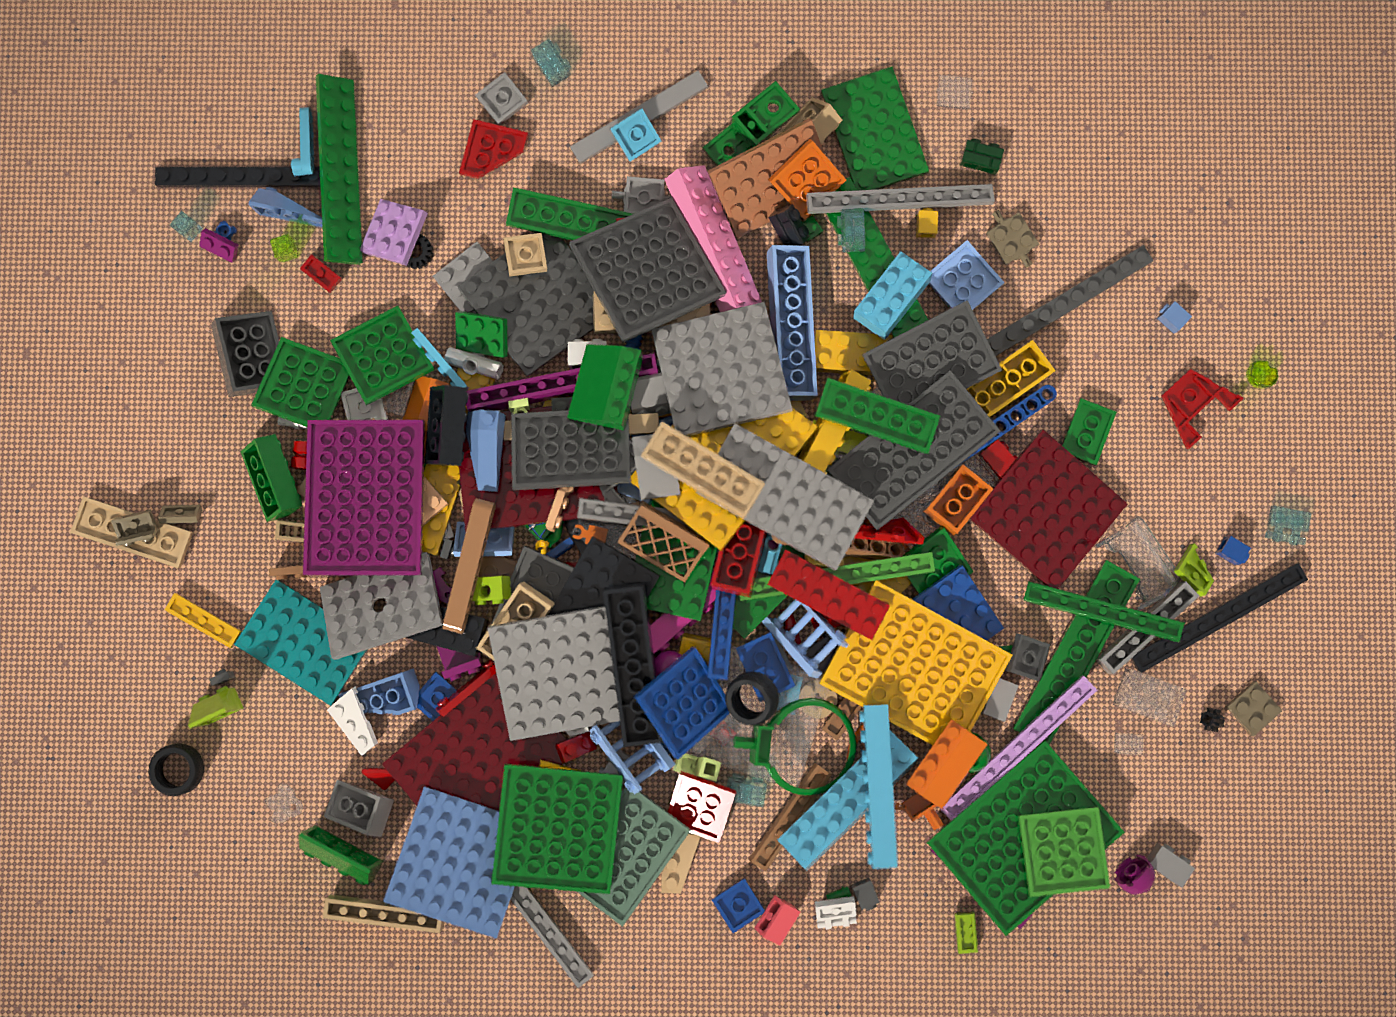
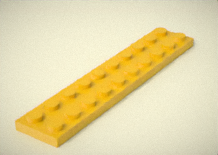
M462 368L457 370L458 376L469 387L468 390L492 386L496 380L478 373L469 375ZM465 406V412L468 414L469 411L467 406ZM426 464L424 470L425 478L448 503L444 509L422 527V552L438 556L461 487L457 484L460 473L459 466Z

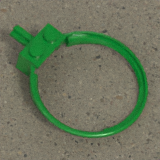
M804 698L790 702L779 709L767 723L753 726L752 737L734 736L733 739L734 748L750 749L749 761L753 765L765 766L771 778L780 787L798 795H817L828 791L851 768L856 754L855 731L846 714L836 705L817 698ZM804 706H820L834 712L843 721L850 742L848 759L839 776L831 783L815 789H802L788 784L780 777L775 767L770 766L771 763L769 762L772 730H774L775 723L779 725L788 714Z

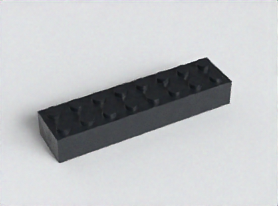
M645 583L605 587L603 595L623 747L663 743L657 730L634 697L656 678Z

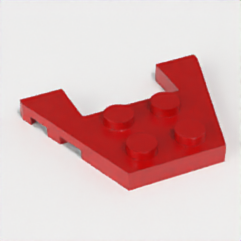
M1189 369L1161 395L1187 450L1202 438L1189 424V421L1216 397L1230 411L1244 399L1242 396L1230 392L1229 389L1215 384L1209 378L1192 369Z

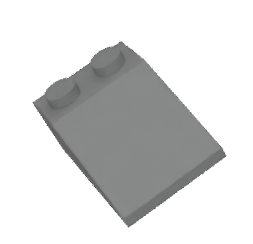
M654 434L632 437L641 500L681 495L679 479L641 457Z
M336 780L324 817L365 835L382 837L394 799Z

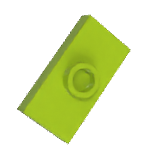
M975 912L954 913L958 954L978 953Z

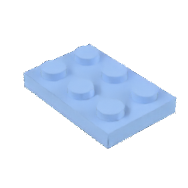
M457 522L454 557H460L466 534L464 522ZM515 527L490 529L484 556H512Z

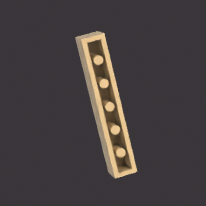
M332 894L325 898L323 911L324 919L440 933L444 929L445 923L444 921L380 900Z

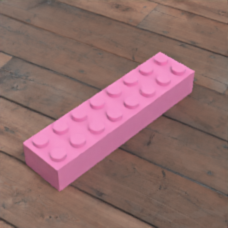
M705 165L678 168L665 178V182L675 204L726 291L724 297L716 300L719 311L724 312L761 303L760 295Z

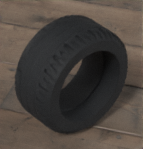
M750 671L741 674L730 683L726 690L725 702L729 713L736 721L744 725L756 726L766 722L776 712L779 705V692L775 683L768 676L760 672ZM742 685L754 686L762 693L765 701L763 712L751 711L743 704L740 697Z
M178 743L162 747L153 755L149 763L148 774L151 784L157 791L168 796L186 794L196 788L202 780L204 774L203 759L195 748L187 744ZM172 753H178L185 757L190 766L189 777L181 786L169 783L163 773L164 762Z

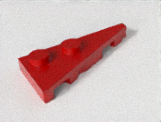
M902 517L889 520L878 530L872 524L862 525L854 538L921 545L925 537Z

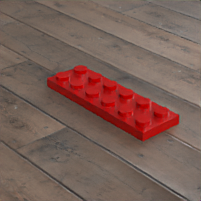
M786 549L767 585L870 640L875 636L891 606Z

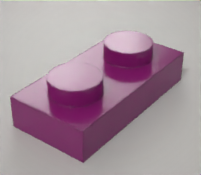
M207 228L201 231L199 247L231 263L236 260L239 247L237 243Z

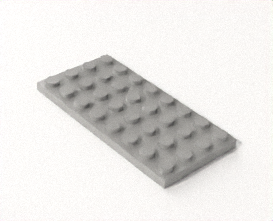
M734 424L717 455L765 483L745 519H742L836 571L874 500L743 427ZM696 491V493L700 496L735 514L734 512L730 511L729 509L725 508L724 506L720 505L719 503L715 502L714 500L710 499L709 497L705 496L699 491Z

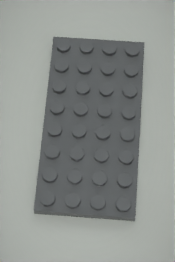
M951 371L908 404L940 416L928 454L869 435L828 468V471L836 480L874 500L866 518L876 530L881 528L1000 432L999 428Z

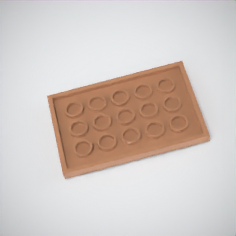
M810 118L707 171L737 239L769 223L768 217L776 209L789 205V202L768 179L809 139L813 140L824 153L813 121Z

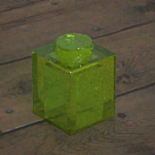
M288 234L270 239L274 256L281 263L299 257L294 239Z

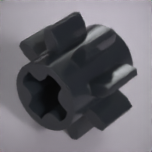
M1207 708V712L1201 713L1200 723L1205 726L1204 730L1218 732V728L1225 727L1224 719L1226 717L1221 715V710Z

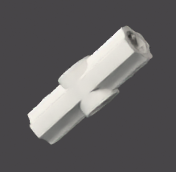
M449 347L444 357L449 365L462 368L469 375L478 373L499 379L503 372L501 362L485 358L483 354L468 353Z

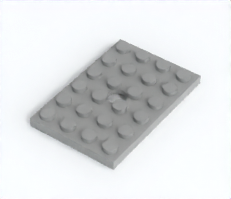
M427 552L422 553L421 575H355L320 587L331 658L334 660L443 625L430 555ZM380 598L385 599L387 605L384 606L383 611L375 612L374 603Z

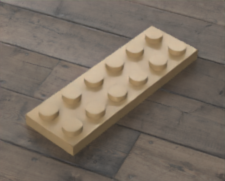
M661 422L641 454V457L744 519L765 486L764 482L664 422Z
M83 496L70 533L181 569L193 532L167 523H159V521L155 520L158 532L152 540L142 542V540L136 541L129 546H116L117 535L111 520L115 517L133 514V512Z

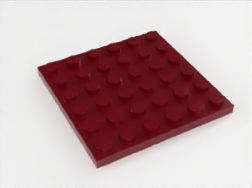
M1041 429L994 485L991 493L971 516L970 520L1046 586L1059 589L1128 503L1044 429Z

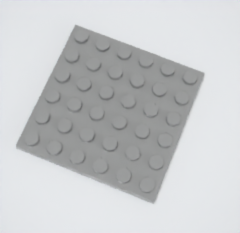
M765 302L652 329L675 430L685 436H693L734 426V424L738 425L792 412Z
M605 606L488 626L510 741L620 721Z

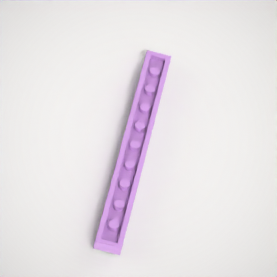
M1082 675L1001 749L984 769L976 772L951 796L944 808L941 809L942 812L950 820L954 819L974 800L1014 768L1088 700L1097 689Z

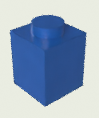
M1227 536L1224 537L1215 554L1233 565H1241L1248 560L1250 556L1248 552L1251 548L1234 537Z

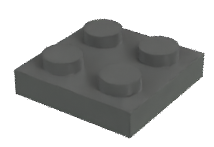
M1016 633L1011 650L1012 657L1007 664L1006 671L1039 681L1050 644Z

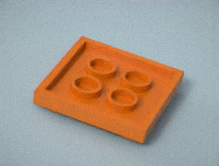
M811 139L768 179L789 204H793L804 220L811 215L808 214L807 193L835 192L846 181L844 176Z

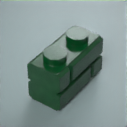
M972 138L967 140L964 145L959 166L996 175L1000 168L1004 149L1000 148L998 144L990 143L987 145L983 144L979 139Z

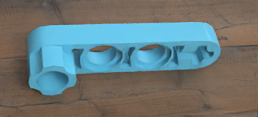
M310 107L299 109L300 158L291 160L294 176L314 174L315 170L313 114Z

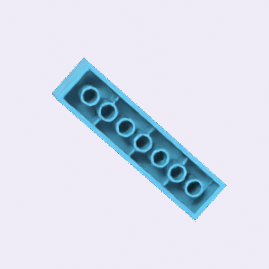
M890 730L892 780L894 786L918 762V757ZM862 757L778 839L779 843L806 871L865 814V811H868V803L864 802V791H867V782H863V770H866V762H862Z

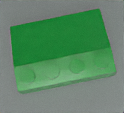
M586 344L567 418L624 431L643 360L641 350L624 346Z
M317 825L300 832L298 836L299 849L303 850L306 856L320 859L323 865L337 868L340 874L354 877L355 881L361 885L372 883L383 863L381 859Z

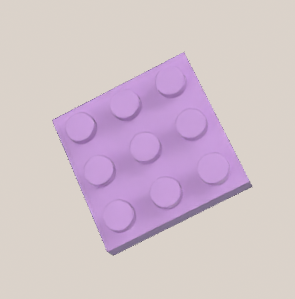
M380 199L360 251L367 255L407 266L428 213L424 210Z

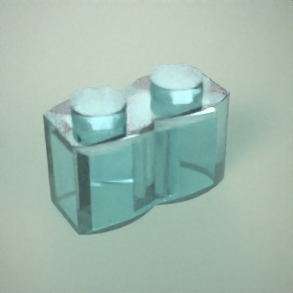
M733 773L732 777L728 776L726 787L737 790L733 803L757 807L764 806L767 783L763 782V778L752 777V780L744 779V775Z

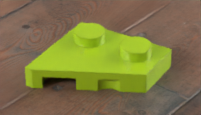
M1193 543L1188 546L1173 572L1184 582L1186 581L1202 597L1207 594L1214 580L1207 570L1204 559H1199L1195 550L1198 547Z

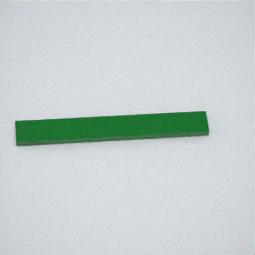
M1028 581L1023 599L1026 602L1175 642H1180L1184 622L1030 581Z

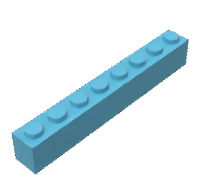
M867 705L862 707L863 710H859L860 722H863L864 730L860 731L861 742L865 744V750H862V762H866V770H863V782H867V791H864V802L868 803V811H865V822L869 823V831H866L867 844H870L871 852H867V860L873 869L898 868L888 705Z

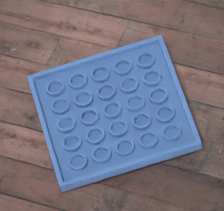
M424 786L383 902L497 939L515 887L491 884L499 811Z

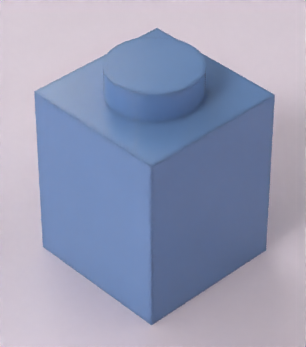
M1174 301L1170 305L1166 303L1159 311L1161 315L1157 319L1175 334L1192 316Z

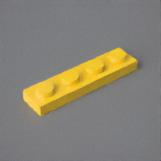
M177 593L173 594L164 609L229 648H233L236 640L242 633L241 630Z

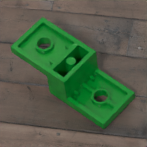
M775 81L732 116V124L703 147V151L718 166L770 139L774 132L800 112V108ZM776 104L779 109L776 112H770L768 106ZM726 147H732L734 149V153L732 155H726L724 153V149Z

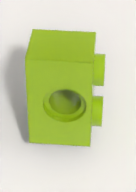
M510 576L478 577L472 601H475V605H487L486 601L492 600V604H504V600L511 597ZM488 587H490V589H491V592H490L489 595H488V593H487Z

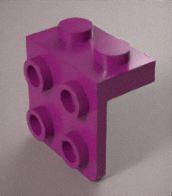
M437 646L445 671H442L444 679L450 678L451 681L462 678L461 674L468 672L470 675L480 671L479 667L484 665L480 652L478 657Z

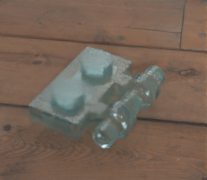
M1271 506L1268 525L1275 526L1274 532L1266 531L1265 538L1272 539L1274 542H1289L1290 545L1295 546L1298 544L1305 545L1306 538L1300 537V532H1309L1311 513ZM1283 528L1291 529L1292 534H1283Z

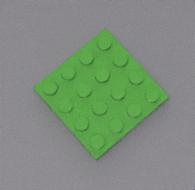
M1099 807L1018 815L1030 897L1110 888Z

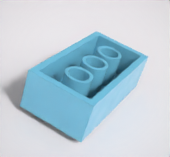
M900 251L856 307L854 319L885 340L931 282L932 272Z

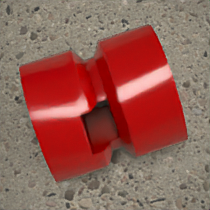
M293 441L292 452L295 455L291 457L290 468L306 470L307 441Z

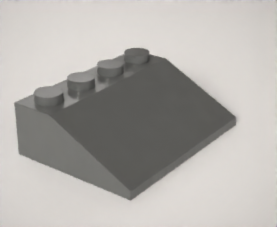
M272 311L215 318L211 328L228 397L256 393L279 343Z

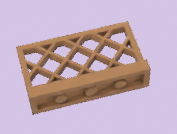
M643 500L617 542L683 582L687 580L703 553L710 546V542L701 535ZM639 515L647 520L648 526L637 529L635 521ZM657 527L663 529L665 536L654 539L652 529ZM649 529L651 539L640 542L638 532ZM635 533L637 543L629 544L624 539L627 534ZM674 537L680 539L682 546L671 549L668 539ZM666 540L668 549L657 552L655 542ZM652 543L654 553H644L641 545ZM693 547L699 551L696 557L687 559L685 549ZM683 550L685 559L674 562L672 552ZM669 553L671 563H661L658 555ZM686 563L688 570L684 576L676 572L675 565Z

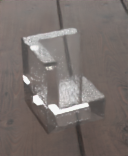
M1115 733V753L1143 755V735Z

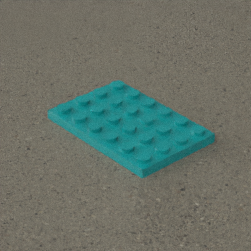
M280 580L274 581L234 644L330 706L334 704L367 650L336 660L332 659L323 608Z

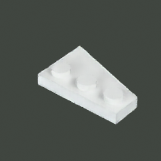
M355 686L329 707L327 711L362 756L372 749L378 741L370 721L366 720L363 712L365 708L363 703L359 702L357 697L358 691Z

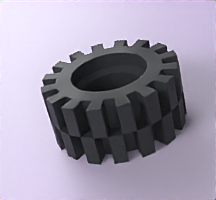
M419 234L416 244L422 247V254L417 258L410 256L407 267L412 269H422L423 265L426 267L428 265L427 262L432 261L431 256L434 254L429 240L422 236V234Z

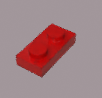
M312 254L300 267L301 271L329 293L342 280L340 276Z
M589 731L555 745L562 763L597 749L596 744L590 737L591 733Z

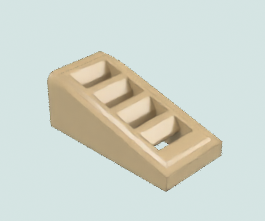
M277 520L275 540L304 542V523ZM282 526H286L285 536H281ZM290 526H294L293 537H289ZM298 527H302L301 538L297 537Z

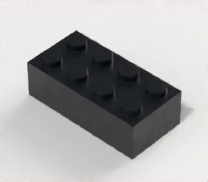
M448 385L430 387L425 464L461 466V462L464 460L462 448L465 441L464 423L467 420V413L465 412V406L468 402L467 388Z
M440 606L442 620L444 622L447 608ZM469 614L463 634L444 630L442 625L405 638L478 657L480 650L476 647L485 635L489 620Z

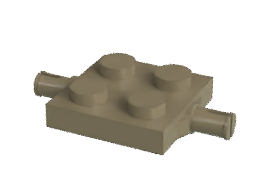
M997 210L992 215L998 224L986 232V235L1005 265L1014 260L1021 259L1025 268H1028L1033 263L1027 254L1039 245L1037 239L1020 213L1015 214L1011 218L1004 219L999 210Z

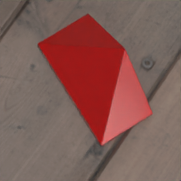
M385 768L362 769V774L383 790H386L395 781Z

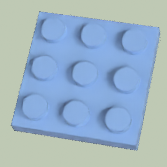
M966 240L930 271L932 272V278L929 285L950 309L968 300L972 310H974L1005 282L969 241Z

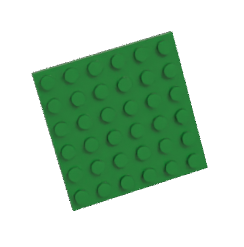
M505 764L491 884L610 894L623 775Z

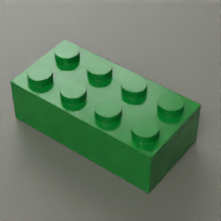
M276 434L256 438L240 451L266 522L288 517L303 506L302 498L296 490L294 477L290 474L288 461L283 455L282 445L277 439Z

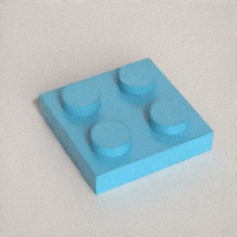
M642 108L609 128L630 162L662 142Z

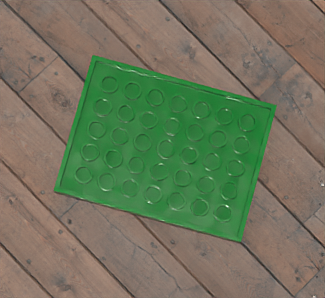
M1044 740L926 843L1001 932L1007 936L1054 895L1029 896L1018 815L1099 807L1105 850L1125 832Z

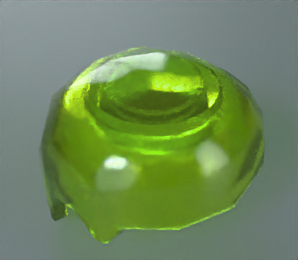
M1256 360L1249 364L1246 377L1252 387L1266 389L1276 384L1278 370L1271 367L1269 361Z

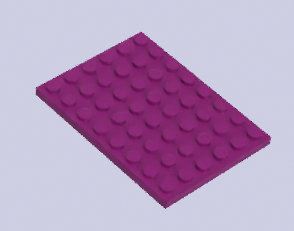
M308 420L303 575H421L424 420Z

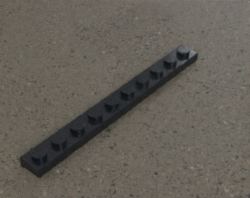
M155 167V186L321 187L320 167H314V174L299 176L293 175L292 167Z
M1295 563L1184 625L1180 642L1161 638L1141 649L1131 658V661L1138 673H1142L1304 583L1308 578L1300 564Z

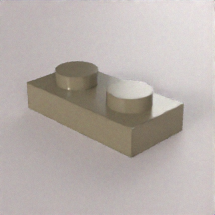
M201 505L162 506L158 520L159 523L168 524L198 523L202 507Z

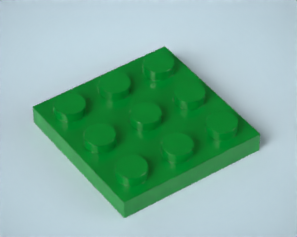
M943 526L927 536L923 544H917L903 555L909 556L932 552L935 572L906 576L918 594L959 565H962L969 575L974 572Z

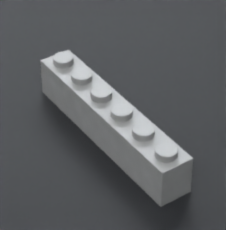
M1186 581L1179 582L1153 605L1147 613L1174 620L1199 595ZM1127 629L1097 657L1096 661L1107 674H1115L1155 636Z

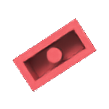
M774 895L754 929L765 939L780 946L797 920L800 911L788 901Z

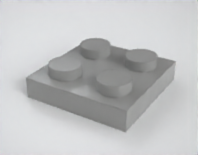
M505 72L475 94L476 98L498 125H501L528 104L527 99Z

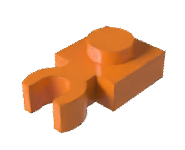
M575 525V528L581 529V534L579 536L573 535L574 539L586 538L585 544H588L591 537L594 536L605 543L608 529L589 525L588 530H585L583 526Z

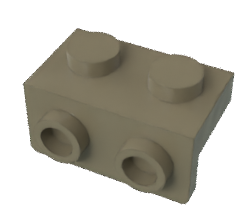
M151 509L115 517L111 520L117 535L116 546H129L140 540L147 542L152 540L158 532Z

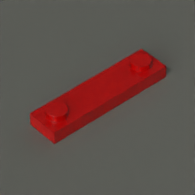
M488 660L480 672L450 697L441 699L437 703L436 711L444 717L497 673L494 660Z

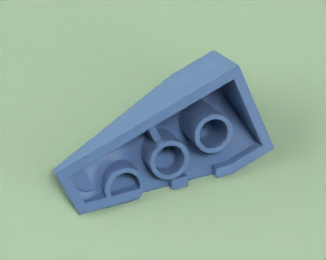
M259 188L249 201L248 205L259 215L322 228V217L280 194L274 188Z
M477 410L467 414L466 435L479 491L498 492L506 415L500 411Z
M413 668L358 687L357 697L359 702L363 703L364 713L400 715L417 709L420 685ZM348 691L339 694V697L341 698Z

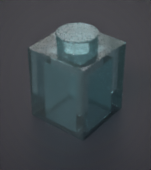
M183 211L170 224L173 229L190 242L203 229Z

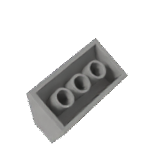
M662 372L638 377L630 407L632 414L658 413V416H664L671 413Z

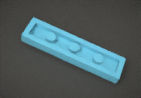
M418 328L411 332L415 337L412 340L419 348L423 346L426 349L425 355L432 363L436 361L439 365L437 368L444 377L448 375L452 380L450 382L451 386L465 387L468 390L469 387Z

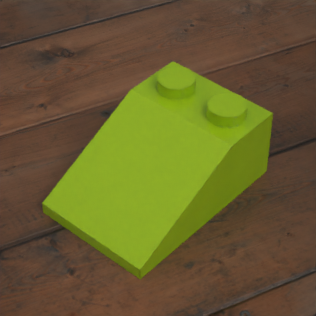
M224 686L216 690L217 694L211 697L209 694L198 699L199 702L193 705L188 723L189 728L212 724L244 709L235 687L228 688Z

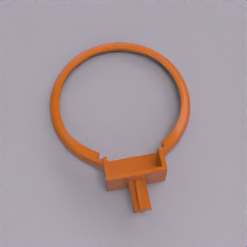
M863 724L855 732L856 745L860 739V731L864 730ZM849 744V747H848L847 759H848V755H849L850 744ZM918 793L902 802L901 806H899L898 802H894V810L905 811L912 822L924 815L934 831L944 825L934 810L937 806Z

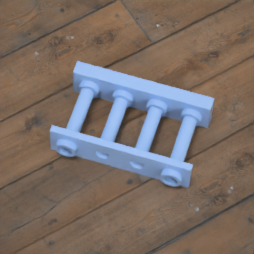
M794 600L778 618L766 617L762 621L808 676L818 679L822 674L818 668L819 663L837 644L846 648L849 646L845 641V635L839 630L836 631L820 612L797 600ZM802 604L808 612L790 631H785L783 623ZM814 617L820 625L801 645H798L794 641L795 636ZM826 631L832 639L814 658H809L806 655L807 649Z
M620 721L609 723L602 729L595 725L589 730L591 739L595 744H599L619 774L623 775L628 791L633 792L634 795L642 790L639 784L660 769L665 773L676 765L661 743L643 745V748L625 761H622L616 752L623 748V740L620 739L611 746L605 737L620 726ZM646 754H652L655 763L634 778L628 767Z

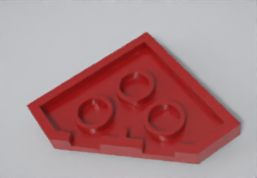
M473 119L459 174L479 179L521 155L525 151L529 136L528 132Z

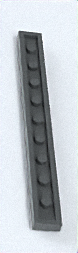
M1145 246L1139 247L988 338L987 341L995 357L1152 263L1154 260Z

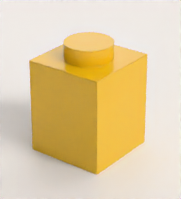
M923 208L917 213L916 238H935L938 233V211H933L932 208Z

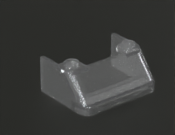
M1140 516L1123 524L1096 544L1097 548L1104 545L1108 551L1113 553L1119 551L1134 576L1140 578L1136 594L1143 602L1137 607L1138 610L1163 599L1180 582V577L1173 572L1175 566Z

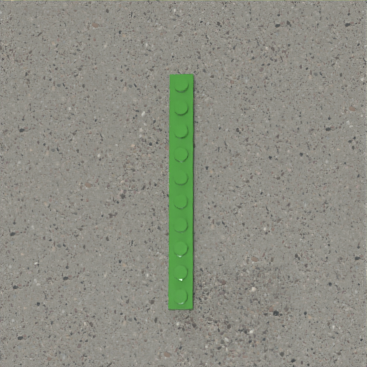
M932 552L838 566L836 571L831 568L823 569L849 584L935 572ZM770 577L755 579L751 598L740 595V601L783 595L784 593L767 585Z

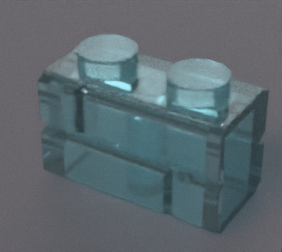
M547 39L541 45L531 49V54L551 87H554L570 77L569 69L571 66L566 58L562 59L560 56L562 52L557 43L553 44L550 39Z
M842 209L841 216H837V228H841V234H838V246H842V252L865 251L864 209Z

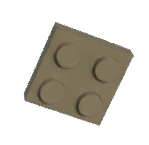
M1253 681L1225 706L1251 736H1255L1282 712L1281 708L1257 681Z

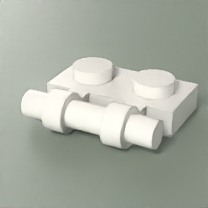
M854 896L815 902L818 929L826 928L827 930L841 925L849 927V924L857 923Z

